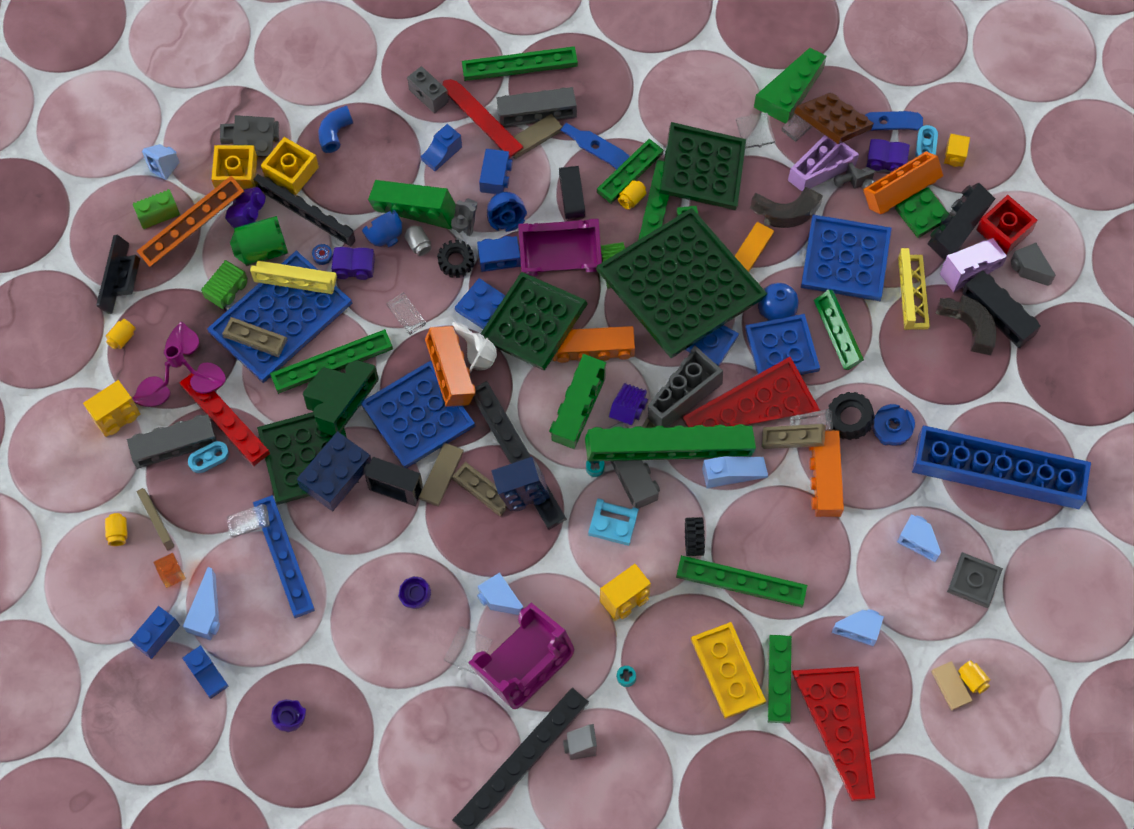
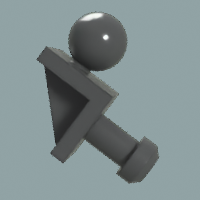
M850 162L848 163L845 175H836L834 177V184L837 187H841L843 183L850 181L854 189L861 186L864 189L875 182L873 180L875 172L873 169L864 171L855 168L853 163Z

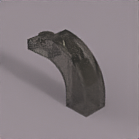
M805 187L795 201L788 204H779L755 193L751 200L750 209L759 215L765 216L764 224L777 228H790L799 226L811 219L812 215L819 209L823 195Z
M963 295L959 302L951 298H940L935 314L956 318L966 323L972 332L970 351L991 356L996 343V326L987 309L976 300Z

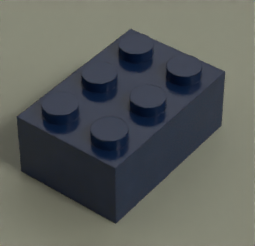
M337 431L297 478L299 487L333 512L364 475L366 464L372 460L371 455Z
M533 457L491 470L498 495L510 511H521L527 505L533 503L538 505L550 498L544 475Z

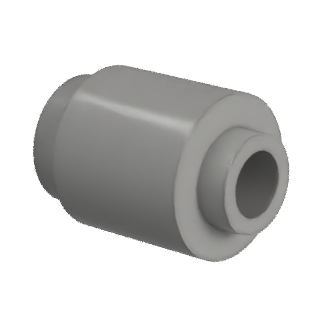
M411 226L406 230L404 238L414 253L418 256H423L431 250V242L421 226Z

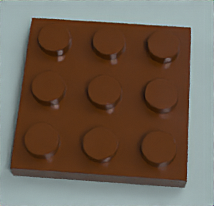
M827 93L798 105L794 111L796 115L837 144L870 131L874 125L867 116L857 112L850 104H846L833 93Z

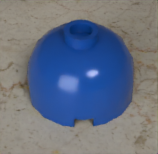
M501 192L493 196L487 205V218L490 226L495 230L505 229L506 232L517 229L518 224L525 222L524 218L527 216V210L524 202L518 195L511 192Z
M393 210L392 213L389 211L371 222L372 227L369 229L365 226L362 230L366 239L371 244L378 247L387 245L389 248L399 242L397 238L401 235L403 227L399 215Z
M774 283L764 288L767 295L762 301L758 302L759 313L762 317L764 316L770 321L796 315L799 299L792 287L785 283Z

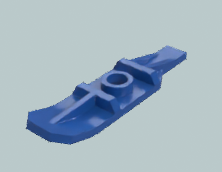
M892 111L869 112L865 114L874 123L870 131L898 129L918 131L923 126V117L918 112ZM883 120L887 121L886 124H881L880 122Z
M565 123L561 128V131L573 138L580 148L607 162L616 170L630 157L617 146L590 131H580L568 123ZM593 145H598L599 148L594 149V148H592V146H593Z

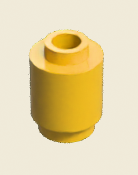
M631 181L619 194V204L627 210L634 208L647 194L645 185L640 181Z
M122 319L121 322L118 321L106 334V343L113 349H122L134 335L133 332L136 328L126 319Z
M120 513L110 514L105 519V536L108 545L122 546L128 538L127 519Z
M972 660L965 663L958 670L961 674L960 678L973 693L978 692L981 694L990 687L988 683L991 679Z

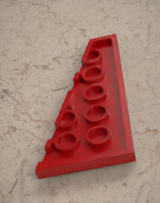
M788 357L684 415L682 419L687 427L704 425L705 427H714L716 425L735 426L817 412L820 409L792 358Z

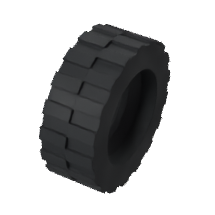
M858 392L840 394L828 406L827 419L830 428L833 431H839V436L842 439L852 440L864 437L868 431L870 432L872 425L874 426L875 414L872 404L863 394L860 395ZM849 407H855L861 412L860 420L852 425L845 424L841 420V413Z

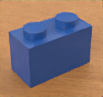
M485 150L479 181L480 192L498 194L504 192L505 188H508L509 176H507V173L512 170L513 160L509 159V151Z
M504 236L500 239H484L477 242L481 272L521 267L517 236Z
M158 606L131 637L130 641L137 649L152 659L178 629L180 624L172 615Z

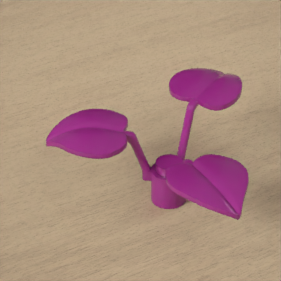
M180 322L173 329L165 344L164 355L167 359L164 363L166 366L165 381L163 382L161 378L156 376L144 379L139 384L132 399L134 403L144 407H156L166 402L171 394L169 388L166 387L169 383L170 366L178 368L185 365L194 374L190 380L193 390L202 394L210 393L223 386L226 382V377L221 368L213 363H202L197 371L187 363L183 354L190 355L195 352L199 346V338L194 331L183 322Z

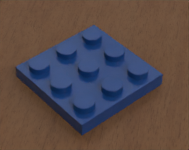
M805 314L745 325L757 375L788 357L792 358L800 375L820 371V365Z

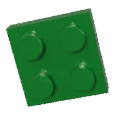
M929 187L895 206V210L917 238L939 227L942 224L941 219L948 214V211Z

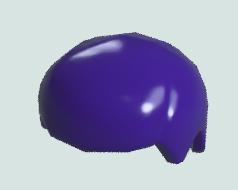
M413 576L405 579L400 585L398 597L405 607L419 609L429 602L431 588L425 579Z
M285 699L279 701L273 707L271 720L275 727L281 731H296L304 722L306 709L301 706L298 700Z

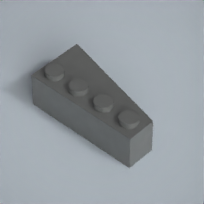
M694 346L688 357L684 358L678 370L670 376L667 384L659 390L649 403L648 419L655 426L668 428L723 384V370L700 349Z

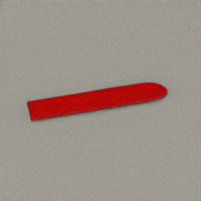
M452 79L443 81L442 85L447 89L448 96L502 151H509V158L523 149V146L459 82Z

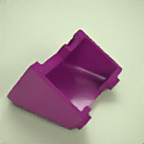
M599 219L518 224L521 272L523 273L526 272L530 276H538L540 271L586 268V272H597V265L602 263Z
M530 603L520 611L518 618L520 627L491 655L486 651L476 653L468 662L471 668L512 709H518L525 704L570 660L575 650L566 630L533 603Z

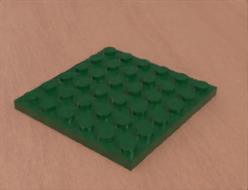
M690 208L597 265L596 268L598 273L670 358L678 355L762 301L767 295L766 291L693 208Z

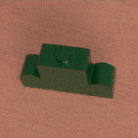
M352 361L346 365V373L323 367L314 379L309 382L303 392L306 408L313 411L319 431L334 436L337 431L340 433L379 380L375 365L362 361Z

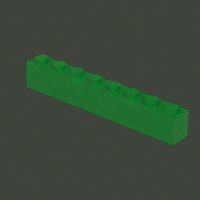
M743 424L735 426L716 425L714 427H705L704 425L684 427L678 425L670 428H664L663 426H655L653 428H644L642 426L633 428L614 427L612 429L594 427L588 429L585 437L587 461L711 459L724 456L751 457L756 450L753 426H745Z

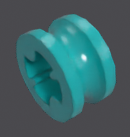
M586 461V472L592 477L602 475L604 472V461ZM594 463L595 465V463H598L599 470H596V468L592 470L591 464Z
M622 666L618 669L616 677L621 686L630 687L636 682V672L632 667ZM625 671H628L629 675L631 673L633 675L629 677V681H625L624 678L621 680L620 676L624 675Z

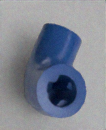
M347 105L330 112L321 121L318 137L321 149L325 153H332L340 148L338 131L345 126L353 124Z

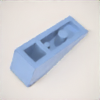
M724 456L707 459L703 462L702 471L706 488L768 478L764 457Z
M208 567L183 624V628L187 633L211 640L213 634H217L220 622L216 574L212 568Z

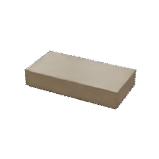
M952 661L932 669L931 673L951 711L972 702Z

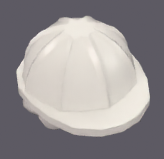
M455 321L453 323L455 332L467 342V358L471 364L470 373L473 369L486 370L490 368L497 357L496 348L488 338L485 339L480 333H472L465 325L458 324Z

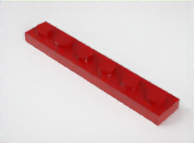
M191 373L179 382L187 394L206 415H209L216 426L253 466L270 454L264 444L215 391L202 394L193 390L190 380L194 374Z

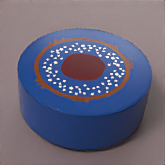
M319 244L312 250L313 260L317 264L325 265L332 260V250L328 245Z

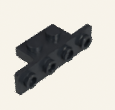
M113 235L96 304L97 307L108 314L113 313L117 296L133 293L141 260L137 255L127 256L129 242L119 235Z

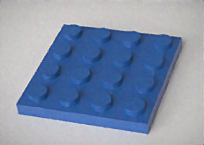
M812 215L801 288L823 292L833 290L835 294L881 301L892 228Z
M431 360L368 397L361 404L404 468L412 466L441 448L443 444H448L475 427L474 421L463 406L446 407Z

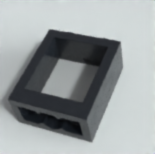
M373 457L371 462H368L364 468V475L369 490L416 507L423 489L421 473Z

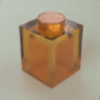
M174 553L153 562L166 588L186 579Z

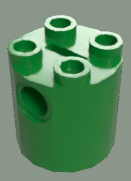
M277 216L234 228L230 245L234 257L246 266L256 264L257 260L266 261L288 254Z

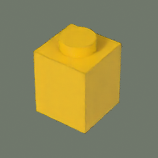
M950 134L946 146L944 164H949L953 167L964 166L970 137Z

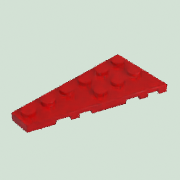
M859 666L793 670L792 674L851 801L875 800Z

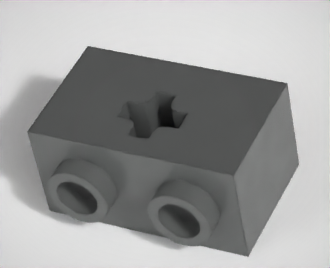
M422 66L407 77L409 91L434 114L449 102L447 89Z

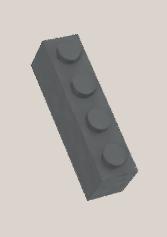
M573 87L496 97L499 122L503 127L537 123L550 114L556 120L577 117V105Z
M208 414L197 415L185 422L178 421L165 428L158 427L149 433L135 434L132 438L127 439L131 458L137 469L197 451L217 441L213 424Z
M620 422L606 429H612L614 427L625 428L623 422ZM642 460L610 461L634 508L639 509L658 500L660 488L655 480L652 481L649 475L651 471L646 462L643 463Z

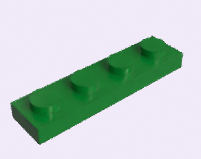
M648 139L597 188V193L612 204L631 181H636L663 155L664 150L651 139Z
M827 290L814 299V302L844 370H850L864 361L834 291Z
M769 635L768 723L790 724L792 636Z

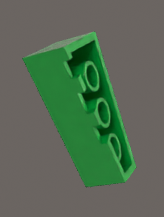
M812 48L806 50L756 94L754 108L788 124L795 114L796 106L801 105L823 71L827 56Z
M375 180L368 198L375 211L380 213L391 211L392 213L395 210L399 217L452 230L451 221L454 218L456 204L447 188Z
M586 354L582 355L572 383L566 391L564 403H561L559 406L558 418L551 424L549 432L553 442L575 450L605 382L606 362Z

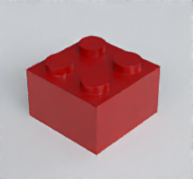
M1006 195L981 218L976 230L987 240L994 238L1007 255L1033 231L1038 220L1013 198Z

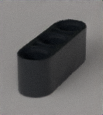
M579 166L559 168V178L565 219L584 218L585 205Z

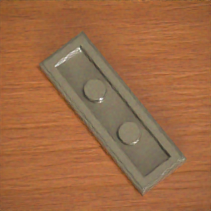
M550 114L513 136L523 146V149L512 157L517 159L560 133L562 126Z
M233 317L230 318L222 333L223 337L276 357L280 356L287 342V337Z
M824 424L763 427L762 447L764 449L824 446L826 427Z
M447 443L443 444L421 491L420 500L439 507L462 458L463 449Z
M465 462L452 476L453 481L500 517L508 509L498 495L496 485Z
M141 488L136 492L168 551L174 547V543L145 489Z

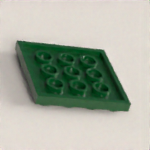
M671 122L659 193L736 210L739 200L746 139Z
M521 272L480 334L485 339L488 338L495 348L545 371L588 303L585 299Z
M313 412L257 427L260 441L270 452L265 461L277 505L310 496L299 487L297 478L330 441L333 435L318 430ZM343 428L340 434L347 438L345 429Z

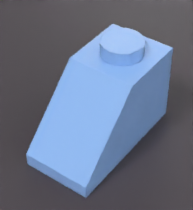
M158 144L142 150L150 172L164 180H167L179 164L177 153L171 147L166 148Z
M911 514L897 543L936 562L941 551L931 524L927 523L923 517Z
M500 572L478 586L479 594L477 597L482 605L485 606L487 604L490 610L519 615L523 609L522 604Z
M861 610L836 622L832 633L874 646L884 616L879 615L874 610Z

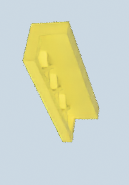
M901 248L898 256L904 330L929 329L923 255H910L909 248ZM910 261H918L919 267L915 271L911 269ZM913 277L920 281V286L917 289L913 287ZM914 295L922 300L918 307L914 305ZM916 313L924 318V323H915Z
M258 260L256 266L251 265L250 269L254 282L333 294L337 274L334 272Z

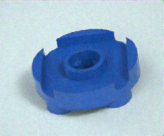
M889 404L878 410L872 429L883 445L897 446L906 443L911 438L915 428V420L907 409L900 408V405ZM890 421H893L895 424L898 423L899 426L896 429L890 428Z

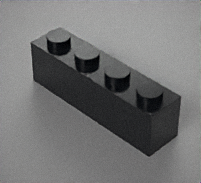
M980 183L973 186L968 185L962 191V197L953 203L951 212L941 219L942 224L940 227L936 228L930 235L932 238L927 244L943 260L946 259L947 255L959 250L996 199Z
M982 270L965 284L962 294L1018 348H1021L1037 334L1041 327L1037 319L1030 316L1019 302L1012 299L1008 291L1001 288L991 275L986 274Z

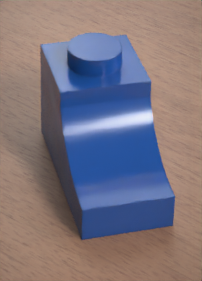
M446 124L433 136L432 143L421 155V160L434 171H437L462 148L461 134L449 124Z
M201 645L182 657L210 699L229 687Z

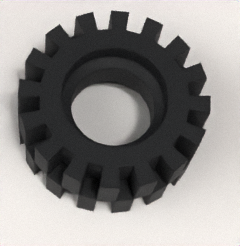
M455 239V243H452V240H450L448 245L444 243L443 248L440 247L437 255L440 270L445 275L449 274L451 278L453 276L460 278V275L464 277L466 272H471V267H474V255L469 244L466 245L464 241L459 243V240ZM459 253L464 257V260L459 265H452L448 261L450 255Z
M703 517L685 518L686 556H704L705 530Z

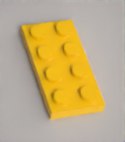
M732 622L691 637L694 649L724 719L766 703Z

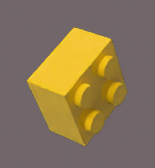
M283 137L261 164L264 177H269L275 184L280 187L284 186L290 193L296 196L319 168L315 154Z
M214 145L211 178L214 189L231 175L242 189L255 187L253 179L256 177L257 154L254 145Z
M119 380L83 403L105 437L117 433L121 427L127 423L134 422L141 415L132 397Z
M633 564L600 588V602L615 621L619 618L624 619L631 614V609L637 605L641 607L649 600L651 583L639 567Z

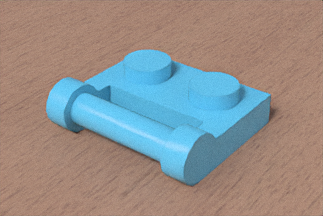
M598 498L588 536L629 546L639 509L634 507L630 509L606 503L603 499ZM601 511L627 516L630 519L629 522L602 516Z

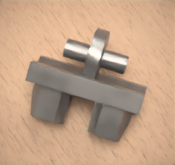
M469 198L465 202L457 201L451 226L458 233L463 231L469 237L472 235L478 204L476 201Z

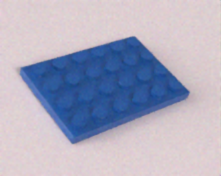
M297 250L281 263L283 265L318 270ZM258 283L210 325L207 330L264 383L271 377L270 373L279 370L353 303L336 285L333 294ZM233 317L287 337V342L280 356L276 357L223 337L222 333L230 318Z

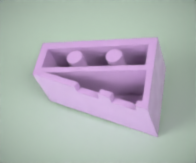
M824 135L790 169L788 181L802 192L807 191L845 172L848 163L852 162L855 167L859 154L844 142L837 144Z
M994 238L987 241L983 240L979 244L947 255L940 275L954 293L963 288L967 282L982 270L989 274L1003 266L1007 256Z

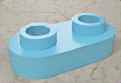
M925 125L919 129L915 151L916 157L926 151L934 155L936 154L938 131L935 127Z
M221 441L213 442L193 452L188 458V465L195 473L206 472L228 459V447ZM217 452H222L221 456H215ZM199 461H203L201 466H197Z

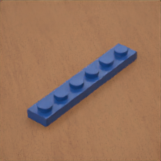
M273 495L253 502L294 618L315 611Z

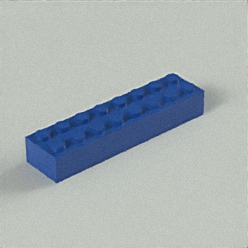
M923 425L918 435L912 473L1079 510L1086 501L1091 462Z

